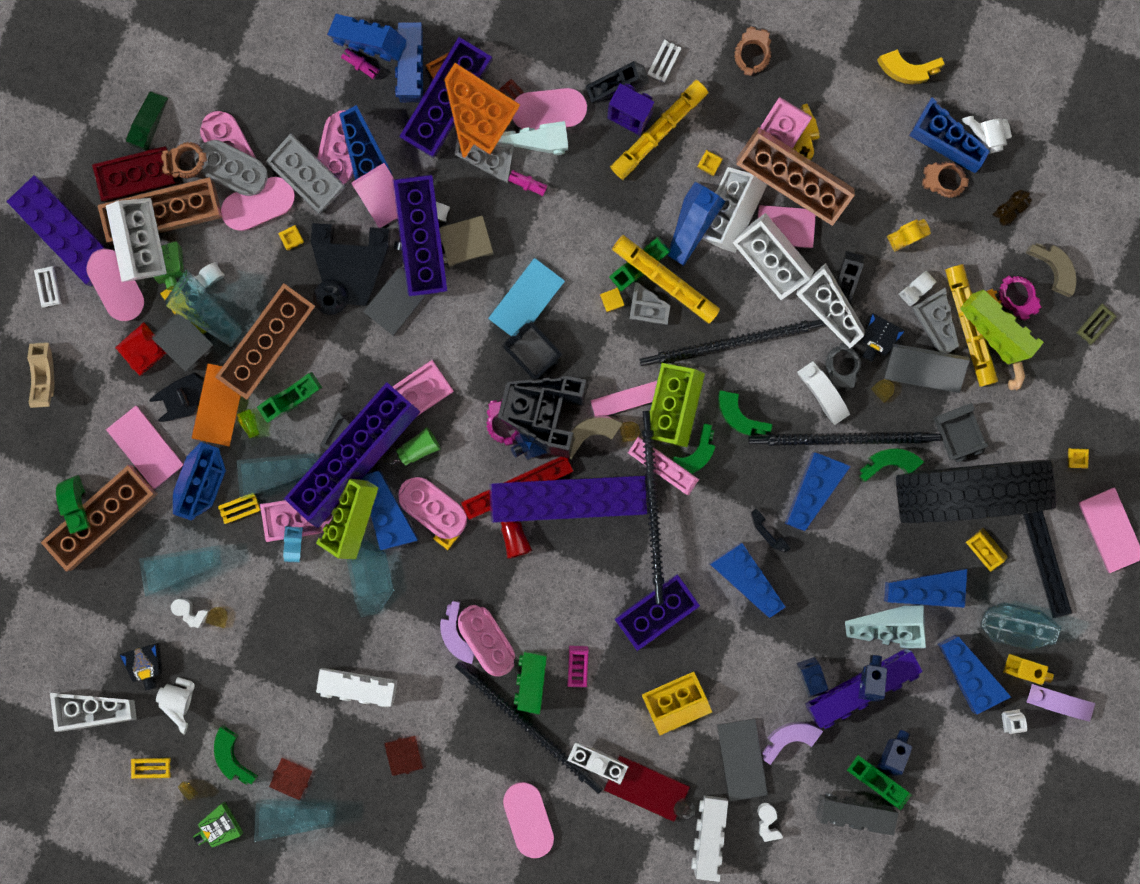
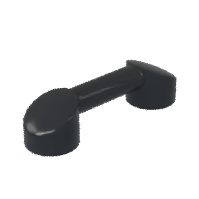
M755 508L751 512V517L756 530L772 548L787 553L791 549L781 537L777 541L761 524L766 519Z

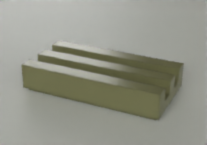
M1101 304L1076 333L1086 340L1089 345H1092L1117 316L1105 305ZM1102 310L1105 311L1091 328L1084 333L1083 331ZM1109 315V319L1092 338L1088 337L1101 321Z

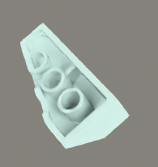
M565 121L542 124L537 130L529 127L523 128L517 134L516 131L504 132L498 141L514 145V147L553 153L554 155L565 154V151H568Z
M924 605L901 606L845 621L847 637L871 641L873 638L880 639L882 644L889 645L890 642L900 643L901 648H926Z

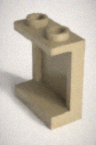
M483 216L439 228L441 244H443L445 250L442 252L444 263L449 264V267L482 256L494 255Z

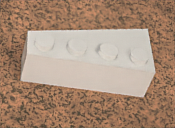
M825 263L812 275L809 281L798 288L796 295L851 348L864 336L865 329Z
M321 668L316 692L321 693V697L332 698V696L340 697V700L351 701L353 699L363 704L373 703L382 707H391L394 703L398 680Z
M50 693L55 732L137 720L134 700Z
M704 795V799L699 802V812H702L701 819H697L696 825L699 837L698 839L695 838L694 850H697L696 858H692L691 869H694L696 879L720 882L718 867L722 865V851L720 849L724 845L723 828L726 827L727 798Z

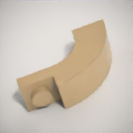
M49 343L29 344L27 357L31 370L29 405L30 408L49 407L51 397H54L55 386L54 365Z

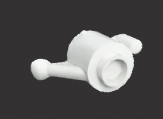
M974 116L962 119L966 125L971 127L980 142L990 151L989 154L1003 151V146L1007 145L1006 139L1012 137L1010 125L1006 119H993L978 123Z
M178 677L175 682L176 685L186 687V689L166 684L164 688L160 687L156 702L159 703V708L178 725L180 732L185 735L188 723L185 722L183 716L188 711L195 687L192 681Z

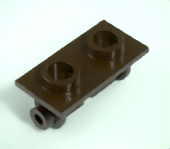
M1023 190L1014 192L1011 198L1006 203L998 206L997 211L992 215L1000 218L999 223L1002 226L1009 225L1017 217L1014 210L1021 214L1031 205L1030 193Z

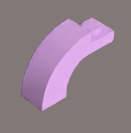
M453 600L452 604L447 606L446 615L449 616V619L441 618L440 629L442 639L448 650L455 657L472 664L474 653L457 629L460 602Z
M1034 684L1031 686L1027 703L1089 722L1095 706L1093 702Z
M792 722L782 725L768 736V739L773 744L767 745L762 753L764 755L763 760L771 765L782 748L794 741L804 742L812 747L823 731L812 724L804 722Z

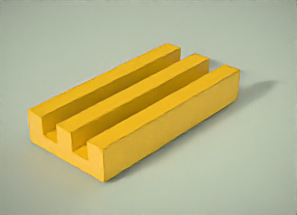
M255 493L218 506L224 524L261 511ZM250 498L253 499L252 502H249L247 504L241 505L228 511L224 510V508L229 507L231 505L237 504ZM253 505L256 507L229 519L226 516Z
M171 758L131 759V779L170 778ZM135 763H165L166 766H136ZM136 770H166V773L136 774Z

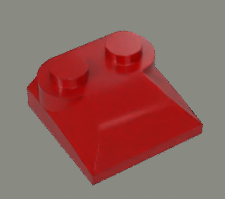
M144 322L115 347L139 376H142L167 354L152 339L154 333Z

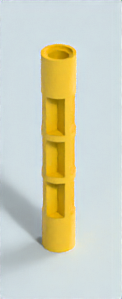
M694 80L679 96L680 98L665 113L663 112L661 117L646 132H643L642 136L629 150L625 151L610 166L611 170L620 179L624 180L672 128L674 129L677 126L676 124L709 93L704 85L698 80Z
M622 235L612 247V251L633 265L708 324L719 313L720 308L697 292L625 235Z
M964 264L945 269L979 386L982 387L998 382L985 337L977 331V328L965 317L960 309L972 294Z

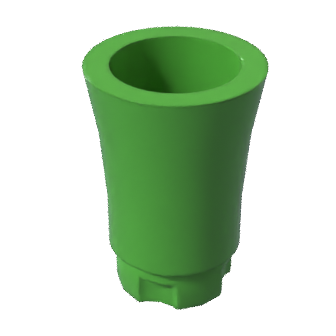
M426 427L418 435L404 443L396 452L402 463L406 466L430 453L441 450L431 430Z

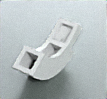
M813 361L797 372L834 425L850 415L844 401L831 381Z

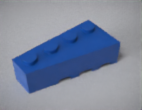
M813 452L785 524L805 531L851 466Z

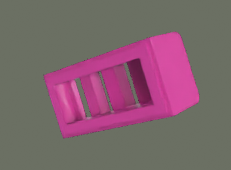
M569 646L568 687H587L588 646ZM573 661H584V664H573ZM572 669H583V672H572ZM572 676L583 677V680H572Z

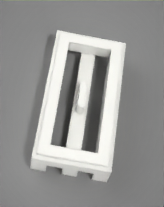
M664 40L647 75L665 83L681 51V47H677L675 44ZM667 46L669 49L655 74L653 71ZM672 50H675L676 52L664 76L661 77L660 74Z
M51 266L34 270L41 307L45 308L62 304L55 268ZM48 271H50L56 301H53ZM40 273L44 275L49 302L45 301Z

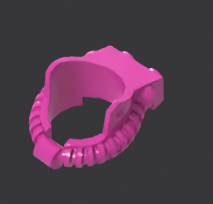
M1007 276L1002 280L1003 284L999 288V299L1003 306L1010 311L1012 310L1019 320L1025 321L1030 318V314L1033 313L1035 315L1040 311V299L1036 296V289L1029 280L1019 276H1013V278ZM1017 282L1025 286L1029 297L1024 305L1017 306L1006 296L1007 285Z
M490 401V404H488L489 409L487 410L489 418H487L488 422H486L488 434L491 435V438H494L493 440L504 443L505 446L512 445L513 441L516 440L515 436L519 432L515 431L508 438H503L494 432L493 422L499 414L502 401Z

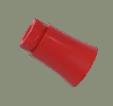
M501 522L507 559L533 551L521 522Z

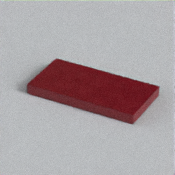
M167 146L92 164L101 202L176 184L175 178L172 175L163 173L162 169L164 161H162L161 155L163 151L168 150Z
M619 754L617 760L628 766L621 784L608 779L604 791L674 822L690 786Z

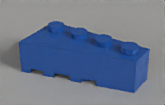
M335 14L327 34L333 39V43L343 47L346 44L354 51L359 52V49H361L370 56L377 54L380 55V58L389 62L391 59L399 61L407 41L391 26L385 25V27H382L379 23L373 22L371 24L361 19L358 22L353 17Z
M398 23V29H395V31L407 39L398 61V67H395V77L398 78L397 86H395V95L399 98L400 103L420 102L423 98L422 23Z
M932 97L923 109L909 136L976 173L981 168L990 151L972 134H969L962 124L956 122L949 115L948 111L942 109Z
M357 105L340 113L339 117L355 180L385 163L391 175H393Z
M376 471L366 474L361 480H367L378 487L371 510V518L380 550L419 540L382 472Z
M740 542L709 563L767 617L770 618L785 608L743 543Z
M962 568L885 582L884 601L965 608L967 569Z
M954 635L938 643L973 713L979 714L1011 698L958 636Z

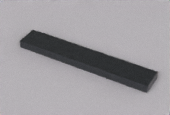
M1043 511L1023 514L1052 618L1071 614V607Z

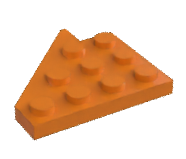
M454 63L444 81L462 157L466 158L473 145L491 154L520 107V104Z

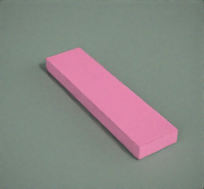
M657 381L590 400L594 415L607 416L651 403Z
M637 437L628 454L644 464L646 462V459H644L646 454L643 453L645 451V448H643L645 443L642 442L643 439ZM653 448L655 451L653 453V456H655L653 461L656 462L654 464V467H656L654 472L686 495H690L699 479L656 448Z

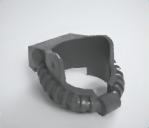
M840 343V346H836V348L830 350V353L828 352L825 365L827 366L826 369H828L827 372H829L828 379L835 389L845 387V390H852L855 387V382L858 381L857 374L861 371L862 362L858 352L852 349L853 347L849 348L845 343ZM840 351H847L855 360L854 369L847 375H840L833 367V357Z

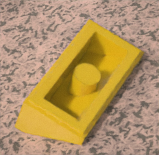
M984 528L966 541L967 545L990 572L1007 559V555Z

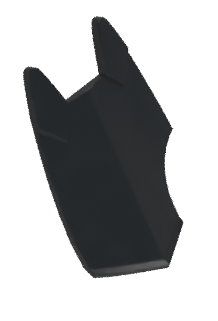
M193 373L173 382L156 393L149 401L163 400L168 411L158 421H171L193 415L200 401L204 379L198 374Z

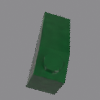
M151 91L148 93L127 135L126 142L145 151L149 150L167 103V97Z

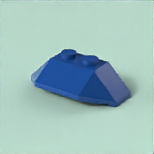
M200 442L187 455L173 491L174 515L193 520L196 516L213 506L226 472L219 448Z

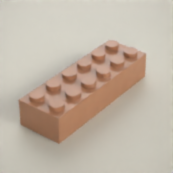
M760 127L756 129L737 157L736 165L832 226L855 196L853 187Z
M210 177L121 199L151 198L158 234L222 218L215 183ZM116 201L98 205L106 242L110 245H114L106 205Z
M283 283L215 378L248 400L313 311L315 305Z
M127 465L83 504L90 524L89 528L75 534H70L66 521H64L41 544L65 571H72L158 493L133 465Z

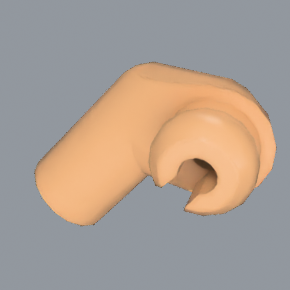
M1022 362L1013 364L1015 378L1008 382L1010 390L1015 389L1017 391L1023 384L1025 373Z

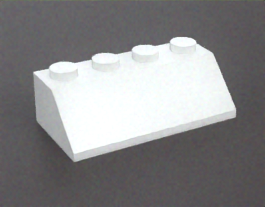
M728 167L716 191V194L726 202L702 239L724 250L735 253L737 248L732 242L748 227L767 184L748 172Z
M151 198L121 200L106 205L121 281H134L167 274Z
M766 213L751 223L732 242L780 300L809 281L813 275L814 270Z

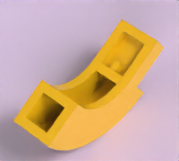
M898 49L881 55L877 60L888 76L905 84L927 82L929 79L928 73L930 76L937 74L941 71L940 68L945 65L942 57L922 65L909 64L901 57Z

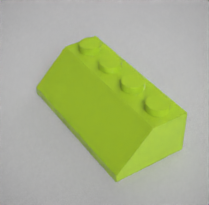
M665 363L661 364L650 410L651 430L654 431L653 440L688 447L705 373L692 368Z

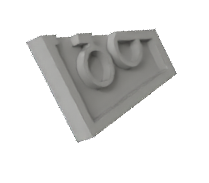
M457 137L455 156L508 184L514 145L498 142L491 154L473 145L466 158L462 157Z
M946 288L912 307L937 351L942 353H949L959 347L946 296Z

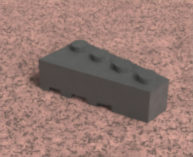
M826 792V795L820 794L816 818L822 824H827L828 821L840 827L849 824V827L853 829L864 830V828H868L867 830L870 832L894 836L898 812L891 805L883 804L882 807L875 806V802L864 800L863 803L856 802L855 798L847 796L844 799L837 798L836 794Z

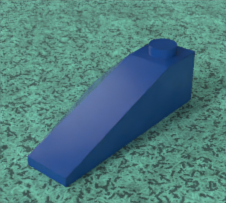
M694 182L684 198L669 249L671 252L668 253V256L684 266L726 201L705 186Z

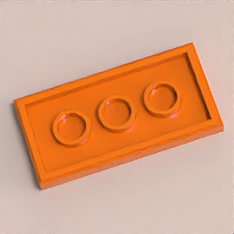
M208 364L192 439L230 447L240 395L215 378L222 366Z

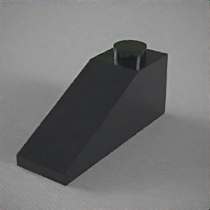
M633 61L586 85L591 103L612 98L620 83L623 85L627 83L633 86L635 90L650 83L644 65Z
M846 251L837 277V283L851 304L864 265V256Z

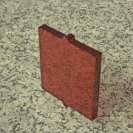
M415 736L403 739L399 737L398 740L384 743L392 776L403 773L409 774L411 771L423 769Z
M281 758L277 769L273 771L274 776L269 787L300 801L305 788L308 787L307 783L313 771Z

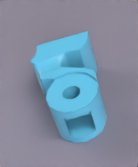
M285 526L284 562H300L303 527Z

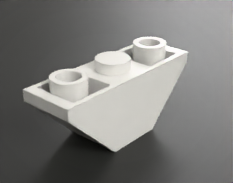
M576 742L567 759L569 762L618 784H621L628 768L627 765L612 756Z

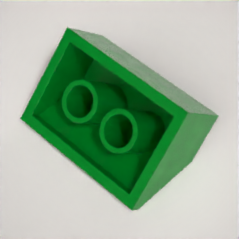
M524 650V655H520L518 666H522V672L517 674L516 685L520 686L519 693H515L514 704L518 705L517 710L540 714L547 653Z

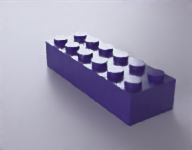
M458 37L399 137L430 157L435 158L455 125L444 81L453 64L456 63L482 79L493 61L492 56Z
M33 175L6 202L86 285L91 287L93 284L86 271L88 259L95 251L107 248L39 177Z
M432 175L392 179L408 296L446 292L447 284Z
M906 648L883 660L881 663V667L887 668L885 692L891 689L892 691L898 690L903 686L902 683L907 680L909 682L916 680L920 677L919 674L923 672L912 651ZM862 672L805 703L813 720L820 728H829L835 724L834 721L838 718L845 719L856 708L861 710L869 705L868 702L871 700L858 699ZM872 673L873 679L876 680V675Z

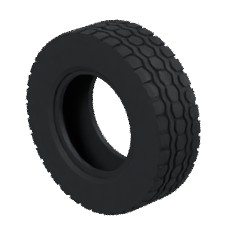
M1051 460L986 464L896 475L901 523L945 522L1010 516L1054 509L1057 504Z

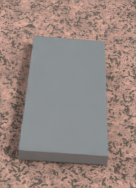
M291 133L265 161L319 214H322L346 187Z

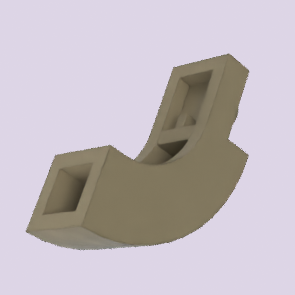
M1038 243L1028 246L1026 254L1046 262L1051 267L1054 273V284L1051 290L1067 297L1073 296L1076 288V273L1072 261L1066 253L1055 245L1050 246L1048 250H1045L1046 247Z
M598 415L578 423L571 431L575 440L570 458L572 459L582 442L589 436L599 434L607 436L612 440L623 421L612 416Z

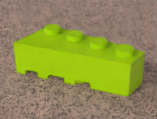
M985 290L972 293L960 309L965 317L977 328V331L985 337L989 345L997 351L1001 359L1009 365L1032 358L1044 342L1039 338L1037 340L1030 335L1031 331L1026 326L1022 328L1015 322L1016 317L1011 313L1004 312L1002 310L1003 306Z
M349 479L339 498V506L333 509L331 513L333 517L330 523L324 526V534L322 538H318L316 544L338 559H356L378 487L367 480Z

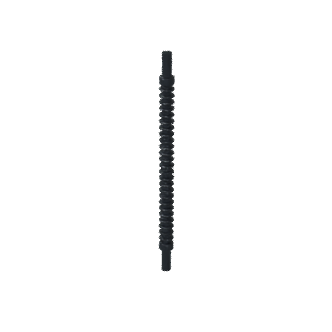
M821 319L810 322L805 320L801 321L800 324L796 322L795 325H785L783 328L779 326V329L774 327V330L769 328L766 331L764 329L763 332H753L751 335L747 333L746 336L742 334V337L737 335L736 338L732 336L731 339H721L719 342L715 340L714 343L712 341L709 344L705 342L704 345L700 343L699 346H689L687 349L683 347L682 350L678 348L677 351L673 349L672 352L668 350L667 353L662 351L658 352V355L640 358L639 361L641 366L658 362L662 364L666 363L667 360L671 362L672 359L676 361L677 358L681 360L682 357H693L694 354L698 356L699 353L703 355L704 352L708 354L709 351L714 353V350H725L726 347L730 349L731 346L735 348L736 345L740 347L741 344L746 346V343H757L758 340L760 342L763 339L767 341L768 338L773 340V337L778 339V336L783 338L784 335L789 336L790 333L792 335L795 332L799 334L800 331L806 333L809 332V329L827 325Z
M642 411L644 427L642 431L644 440L642 442L645 443L643 446L645 451L643 453L646 454L644 457L646 459V462H644L646 468L644 470H647V473H645L647 479L645 481L648 482L645 486L648 487L646 490L648 495L646 497L649 498L647 501L649 506L647 508L650 510L648 512L650 514V517H648L650 523L648 525H651V528H649L651 534L649 536L652 537L649 541L652 542V545H650L652 547L650 552L653 553L651 564L654 565L651 568L654 570L652 573L654 575L652 584L655 585L656 604H664L662 585L664 584V577H662L664 572H661V569H663L661 563L663 561L660 560L663 556L660 555V552H662L660 550L662 545L659 544L661 533L658 532L661 528L658 527L660 524L658 519L660 517L657 516L659 513L657 508L659 506L656 504L659 501L656 500L658 489L655 488L657 486V483H655L657 478L654 477L657 473L654 472L656 469L654 464L656 462L653 461L655 458L653 456V453H655L653 448L655 446L652 445V442H654L652 439L654 431L651 430L650 411Z
M883 432L881 435L879 433H876V435H873V433H870V435L868 433H865V435H862V433L859 435L856 433L854 435H851V433L848 435L845 433L843 435L832 433L831 436L829 433L826 436L823 433L821 436L817 433L815 436L812 433L810 436L807 434L805 436H802V434H799V436L796 434L794 436H791V434H788V436L785 434L783 436H780V434L777 436L768 434V436L748 438L749 444H768V446H775V444L780 446L781 443L784 446L786 443L789 446L794 443L796 446L797 443L799 445H802V443H805V445L808 443L810 445H813V443H816V445L819 443L821 445H824V443H827V445L830 443L833 445L835 443H838V445L843 443L845 445L848 442L851 445L854 442L856 445L857 442L860 444L862 442H865V444H868V442L871 444L873 442H876V444H879V442L882 444L884 442H887V444L890 442L893 444L895 442L906 444L908 441L909 444L912 442L920 444L921 441H941L940 434H921V432H914V434L911 432L908 434L906 432L895 434L893 432L891 435L889 432L886 435Z
M460 661L455 665V668L469 679L468 682L471 685H475V689L479 688V692H483V696L487 695V699H491L492 703L495 702L496 707H500V711L504 710V714L507 713L508 718L512 717V721H516V725L520 724V728L525 729L524 732H529V736L532 735L533 740L537 739V743H541V747H546L545 750H549V754H554L553 758L557 757L558 762L562 761V765L565 764L566 769H570V773L574 772V776H578L579 781L585 782L597 794L603 790L589 776V772L583 771V767H578V765L567 761L569 756H566V752L562 753V749L557 748L558 745H553L554 741L550 742L549 737L545 738V734L542 735L541 730L538 731L537 727H533V723L530 724L529 719L525 720V716H521V712L517 713V709L512 708L513 705H508V701L505 702L504 697L500 698V694L497 695L496 690L492 691V687H488V683H483L484 680H480V676L477 673L473 674Z

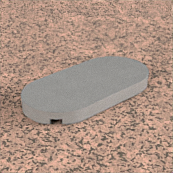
M210 140L200 145L203 153H206L207 161L204 162L203 169L200 172L205 177H210L213 181L245 196L256 195L265 188L268 181V173L265 166L258 159L219 140ZM196 152L195 163L197 165L199 161V154H197Z

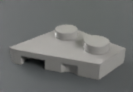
M635 282L629 319L667 325L670 305L638 282Z

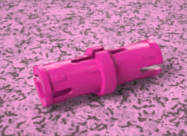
M349 48L344 52L351 57L344 53L341 56V59L352 64L357 71L361 70L371 79H374L376 75L370 70L376 74L379 73V68H376L367 62L365 57L358 56Z
M512 170L508 182L523 187V190H530L541 196H544V192L548 185L532 179V176L527 177Z

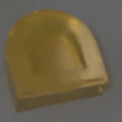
M880 380L871 390L884 403L893 395L894 385L889 380Z
M635 422L622 423L620 427L622 441H632L639 436L640 428Z
M223 607L212 608L209 611L206 623L225 628L228 620L226 609Z
M182 781L178 785V789L188 800H192L198 795V792L186 781Z

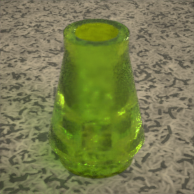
M251 409L237 414V421L249 438L260 434L255 413H252Z

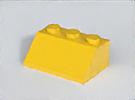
M691 672L642 694L659 735H663L712 713L695 672Z

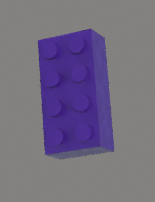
M620 83L609 103L607 119L641 136L652 116L655 102L652 101L653 98L646 93L641 95L635 91L633 86L627 83L625 85Z
M678 574L673 575L662 584L664 604H656L654 589L614 618L637 651L700 606Z

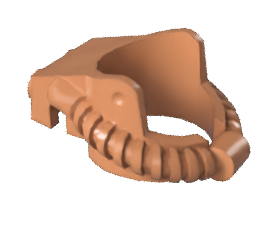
M755 27L747 28L746 33L742 34V41H739L735 48V62L744 71L745 75L752 76V73H759L770 62L771 49L769 46L771 39L769 38L770 33L767 30L761 29L759 31ZM749 44L760 46L764 53V60L759 65L754 66V68L746 67L741 58L742 49Z
M184 142L180 146L178 145L177 148L163 151L161 155L162 161H164L163 173L172 175L174 178L178 176L187 179L195 177L196 174L198 175L201 172L204 162L207 161L206 153H203L201 147L193 142ZM195 150L199 154L197 165L189 171L181 170L178 164L180 156L184 152Z
M946 161L939 164L935 162L933 165L928 164L924 167L923 174H925V179L922 181L924 189L938 192V194L945 198L957 197V195L959 196L965 190V187H968L969 179L966 178L965 171L957 163ZM952 169L959 174L961 185L956 190L945 189L940 185L938 175L942 170Z

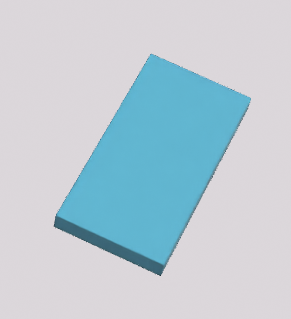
M534 258L488 319L512 336L528 319L534 323L565 281Z

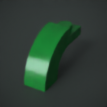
M657 237L643 249L658 262L671 252L660 237ZM627 262L610 275L609 278L622 292L644 274Z
M310 372L284 391L268 398L257 408L265 421L269 423L311 398L313 394L322 389V386L313 372Z
M721 390L718 392V405L721 415L731 428L747 436H751L752 429H755L754 433L761 435L771 432L772 424L750 420L741 413L738 406L739 394Z
M703 424L699 446L692 455L685 458L673 457L672 459L691 474L706 465L713 455L715 446L708 444L709 441L713 440L714 430H711L712 425Z
M885 449L868 457L872 464L869 465L867 463L859 470L861 474L858 477L862 482H866L877 471L887 465H894L901 468L905 473H912L924 461L916 454L904 449Z
M79 475L61 481L56 486L58 509L60 515L65 518L70 534H75L90 527L81 499V495L86 492Z
M222 725L214 740L216 763L220 771L229 780H233L237 775L239 776V781L246 785L248 783L252 785L258 775L241 765L234 754V745L239 735Z
M857 755L847 769L849 773L899 810H902L912 796L911 793L859 755Z

